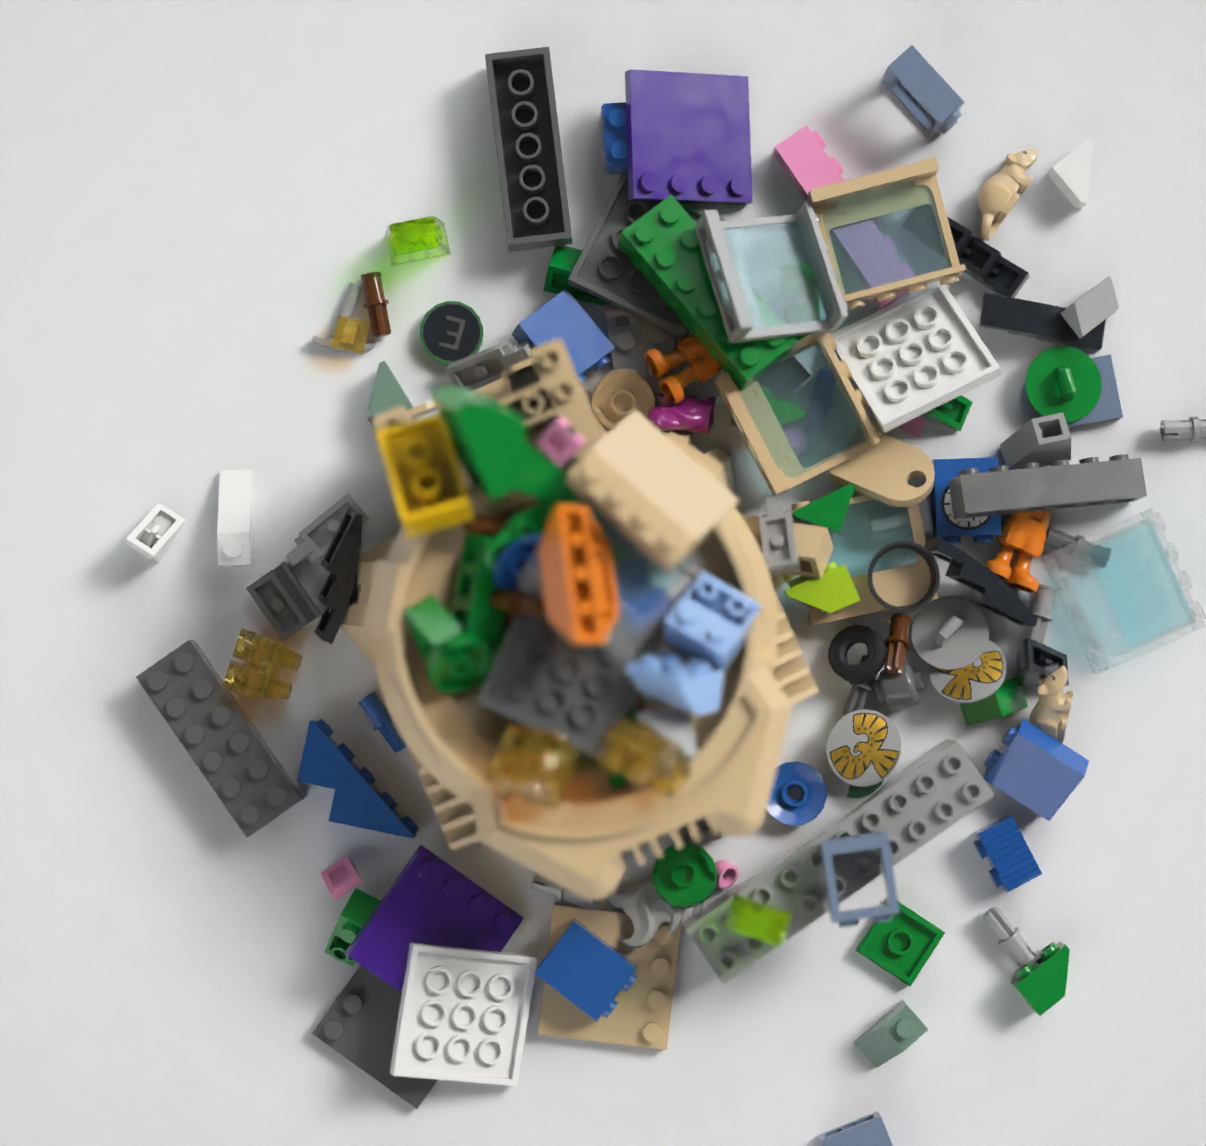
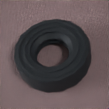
M858 624L848 626L838 632L831 641L828 650L829 663L833 671L845 681L853 683L865 682L876 676L883 667L886 657V646L881 636L870 627ZM856 643L866 644L868 653L864 661L856 665L849 664L847 652L850 647Z

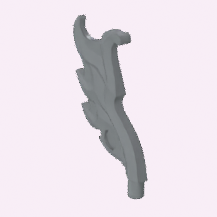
M701 827L697 829L701 837L700 840L694 841L691 834H688L681 841L682 843H689L705 849L708 846L707 842L720 839L722 835L720 832L714 833L711 828L703 830ZM652 874L626 893L617 894L613 891L606 896L611 905L615 908L623 909L633 922L634 932L632 938L623 940V944L632 948H639L648 944L653 939L658 927L664 922L670 923L668 931L672 934L679 927L683 919V913L687 909L676 908L664 902L655 890ZM703 903L693 907V917L701 913Z

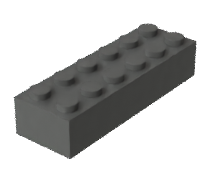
M549 47L485 54L509 252L572 244V233Z
M188 640L136 676L143 689L246 837L252 836L305 799L195 640Z

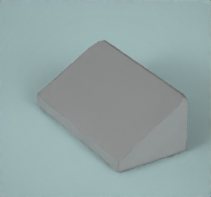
M1110 276L1060 313L1080 339L1119 309Z

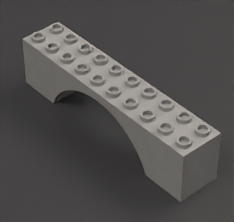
M946 739L895 774L869 799L816 838L763 872L734 886L705 906L696 917L691 916L683 922L685 930L724 984L829 911L819 840L885 831L888 833L892 865L894 866L988 801L995 794L959 742ZM879 848L832 855L839 904L883 874ZM744 930L765 937L768 941L772 939L770 941L772 943L741 934L743 933L741 931Z

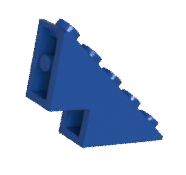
M322 718L318 721H309L297 782L335 789L329 822L414 839L416 832L419 830L417 825L409 816L406 815L402 818L394 809L398 804L389 793L384 791L381 794L373 784L377 780L365 767L359 769L352 761L355 755L343 742L338 745L333 740L331 735L334 731Z

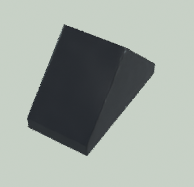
M1029 637L1023 639L1016 656L1018 686H1041L1039 680L1045 678L1050 672L1061 666L1066 667L1068 673L1066 654ZM1067 678V681H1066L1065 686H1068V685H1069V680H1068V678Z

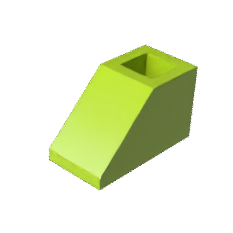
M836 562L826 566L822 578L814 577L808 580L806 576H800L788 581L787 583L790 588L783 591L785 597L827 614L861 600L846 565L837 567Z

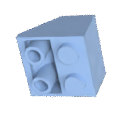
M702 571L665 619L662 641L692 659L707 660L710 662V666L725 670L740 650L761 605Z
M663 651L660 656L645 655L641 656V660L626 663L625 670L644 699L697 716L719 710L724 670L710 666L709 661L703 659L689 660L683 658L681 652Z

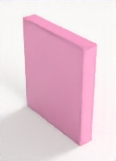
M918 416L899 425V427L918 438L928 421Z

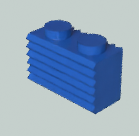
M626 102L605 103L601 106L605 173L608 175L622 174L623 171L628 173Z
M1004 816L974 832L978 839L973 842L974 847L981 859L987 857L993 869L989 870L988 873L996 888L1002 886L1003 890L1009 892L1042 875L1013 816Z

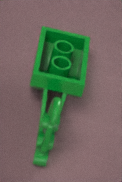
M450 383L431 393L471 483L492 501L511 492L512 489L543 499V501L513 516L503 530L487 542L483 550V561L489 571L494 573L496 566L494 555L499 549L511 546L528 535H544L555 505L587 506L588 509L591 508L588 503L566 485L568 475L528 444L524 433L528 432L523 418L519 413L514 414L507 404L502 405L493 397Z

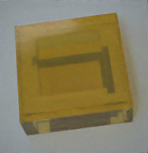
M339 315L331 347L363 355L370 323Z

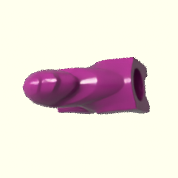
M657 394L656 397L661 402V405L649 410L646 416V420L659 431L687 430L695 433H709L714 423L713 416L716 397L712 396L705 401L697 399V395L694 394L684 396L683 401L674 405L664 394Z

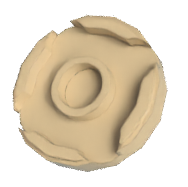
M626 368L611 370L603 375L595 385L592 394L594 415L603 426L611 431L635 410L646 419L649 410L655 407L656 402L654 388L647 377L636 370Z

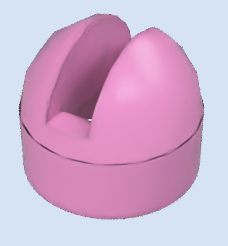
M716 861V885L722 889H727L737 880L738 868L728 861Z

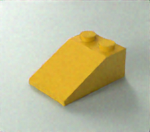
M440 413L376 431L408 539L474 520L470 500L450 435Z

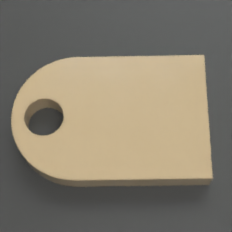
M859 424L844 449L864 439V434ZM883 433L878 436L881 442L877 446L835 466L829 472L830 480L844 486L852 483L855 491L894 507L913 506L927 498L934 486L935 473L933 463L926 453ZM919 477L925 481V484L921 487H912L907 482L911 478Z

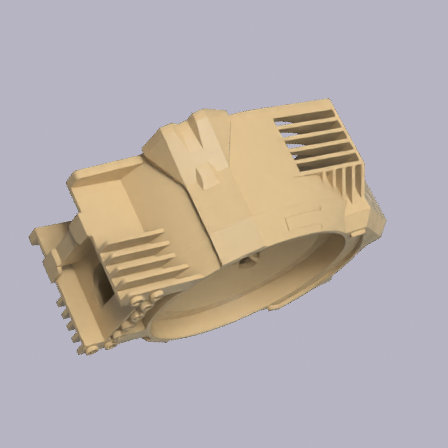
M554 339L529 350L531 358L508 367L502 371L501 379L478 388L474 392L493 397L502 405L507 404L514 414L519 413L528 429V432L524 433L528 444L554 465L556 464L539 447L536 441L557 418L564 417L586 442L564 466L558 467L568 475L579 461L609 433L605 431L594 415L564 343L560 339ZM533 369L538 384L514 394L509 379ZM434 401L426 402L410 410H406L403 405H400L374 417L373 425L376 431L413 421L435 410L439 412ZM687 430L660 431L737 498L732 453L719 445L706 450L700 449L692 443V432ZM452 442L473 513L493 518L496 515H500L504 520L510 521L516 514L543 501V499L515 489L492 501L470 482ZM737 504L677 568L691 579L693 583L703 571L761 605L740 650L723 672L719 710L699 716L690 713L698 754L686 771L673 763L664 769L660 767L656 769L657 772L633 783L629 781L627 786L618 790L612 788L608 774L619 768L623 770V768L605 759L603 761L597 760L557 740L550 739L551 742L536 739L529 734L524 725L477 704L476 701L482 689L474 682V686L466 691L448 694L438 691L429 681L425 674L426 665L403 614V610L423 598L433 595L450 614L465 533H467L463 530V523L410 539L407 538L403 526L397 536L393 535L360 554L354 583L358 587L356 599L348 604L346 614L340 626L365 657L376 665L380 688L388 711L408 747L451 850L480 840L583 899L597 900L611 894L618 885L622 874L626 872L623 851L632 848L639 865L645 864L646 861L640 844L650 841L656 857H661L663 853L656 837L670 832L677 849L684 846L676 828L686 825L694 841H698L701 837L694 821L704 817L714 833L720 832L734 837L750 835L760 827L764 821L792 705L819 691L773 588L761 550L749 527L736 510ZM505 546L495 553V563L510 546ZM507 611L504 612L503 629L500 636L511 625L509 619L515 617ZM664 619L663 622L654 632L656 634L661 635L658 644L664 645L673 651L680 652L679 650L662 641L665 623ZM486 642L489 647L493 644L492 642ZM682 653V654H683V658L689 659V660L692 659L691 657H689V656H687L686 654ZM637 690L633 695L637 705L636 710L676 709L644 699ZM643 740L626 765L647 755L651 757L658 750Z

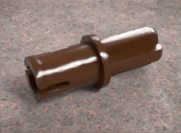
M381 272L361 275V280L363 281L366 303L363 305L364 308L368 309L372 335L374 337L387 336L391 333L386 307L389 304V300L385 299Z
M473 513L474 520L463 522V530L467 533L486 536L492 539L503 530L509 521L504 520L500 515H496L493 518Z
M498 588L493 591L490 597L491 606L495 610L507 611L515 617H522L524 615L537 617L546 613L544 598L529 595L524 590L507 591Z
M896 613L893 614V617H890L889 636L884 641L887 649L884 669L891 676L901 675L904 668L905 654L910 648L908 634L911 618L906 614Z

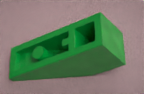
M465 533L450 615L461 628V631L457 634L475 633L486 642L499 643L505 611L495 610L491 606V594L500 587L494 580V573L488 570L483 561V550L490 537Z

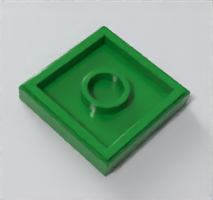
M898 901L900 913L891 914L892 920L873 922L855 951L908 986H911L945 932Z

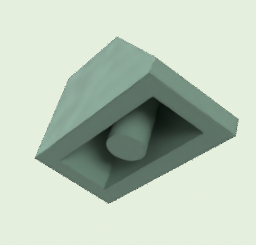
M385 361L378 365L368 407L372 413L368 420L375 432L373 419L377 415L400 405H403L406 410L414 408Z
M902 1000L854 1043L877 1068L904 1052L929 1029Z

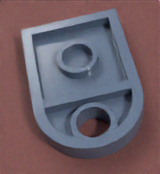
M1111 354L1091 358L1100 372L1102 381L1101 395L1094 409L1085 417L1067 423L1068 428L1123 418ZM1024 382L1020 392V405L1025 417L1029 421L1034 418L1043 417L1030 406Z

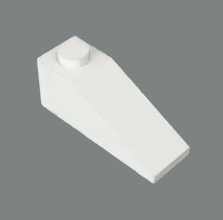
M253 470L220 471L217 522L218 566H255Z

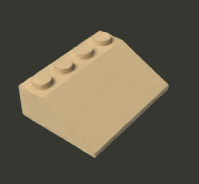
M636 410L579 461L568 473L566 484L670 576L739 502V499Z

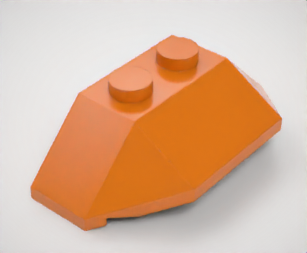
M557 504L553 507L538 549L546 616L571 644L601 645L605 643L607 635L620 613L611 545L600 527L590 517L591 513L587 506Z

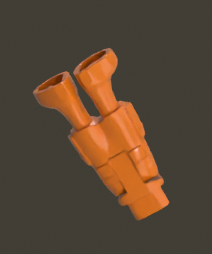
M692 333L677 342V350L672 353L662 354L655 348L644 353L647 366L656 380L684 362L689 363L688 368L659 382L661 391L674 405L683 401V390L690 382L696 380L703 383L722 369Z
M1052 510L1011 514L1010 518L1004 523L1002 535H999L997 540L1001 548L993 560L986 561L984 566L995 573L1007 586L1028 593L1037 592L1039 582L1030 575V565L1032 558L1041 557L1047 539L1046 532ZM1014 550H1017L1019 554L1011 569L1009 564Z

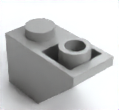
M1063 412L1031 419L1000 444L1005 465L1009 466V470L1020 469V465L1037 462L1039 467L1049 465L1053 461L1071 460V435Z

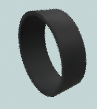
M897 541L884 546L876 553L869 566L868 583L873 596L882 606L895 612L907 613L923 608L933 599L939 587L940 571L934 556L925 547L915 542ZM900 548L909 549L921 555L927 562L931 573L930 586L925 596L917 603L906 607L893 606L882 600L873 586L872 579L873 570L879 558L891 550Z

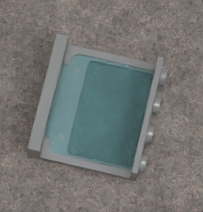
M805 201L797 213L793 215L720 221L717 210H706L694 226L730 343L836 331L848 317L847 303L842 298L838 286V276L832 268L829 259V248L823 240L819 228V217L814 213L811 201Z

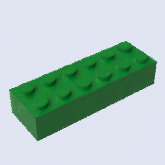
M670 195L623 230L618 246L692 334L702 343L726 373L729 372L737 387L743 391L791 354L797 341L793 336L735 343L729 342L694 229L696 223L677 200ZM752 289L762 324L766 327L783 325Z

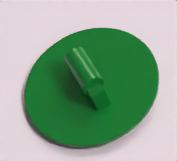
M1057 346L1043 351L1032 361L1026 374L1025 389L1028 400L1040 415L1048 416L1063 412L1066 422L1069 423L1085 417L1094 409L1101 395L1102 381L1096 364L1086 353L1073 347Z

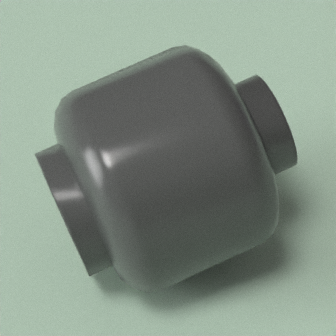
M904 664L901 675H888L884 669L880 672L879 679L875 680V689L880 704H886L891 710L917 704L920 698L919 692L925 691L921 673H914L913 669L907 664Z

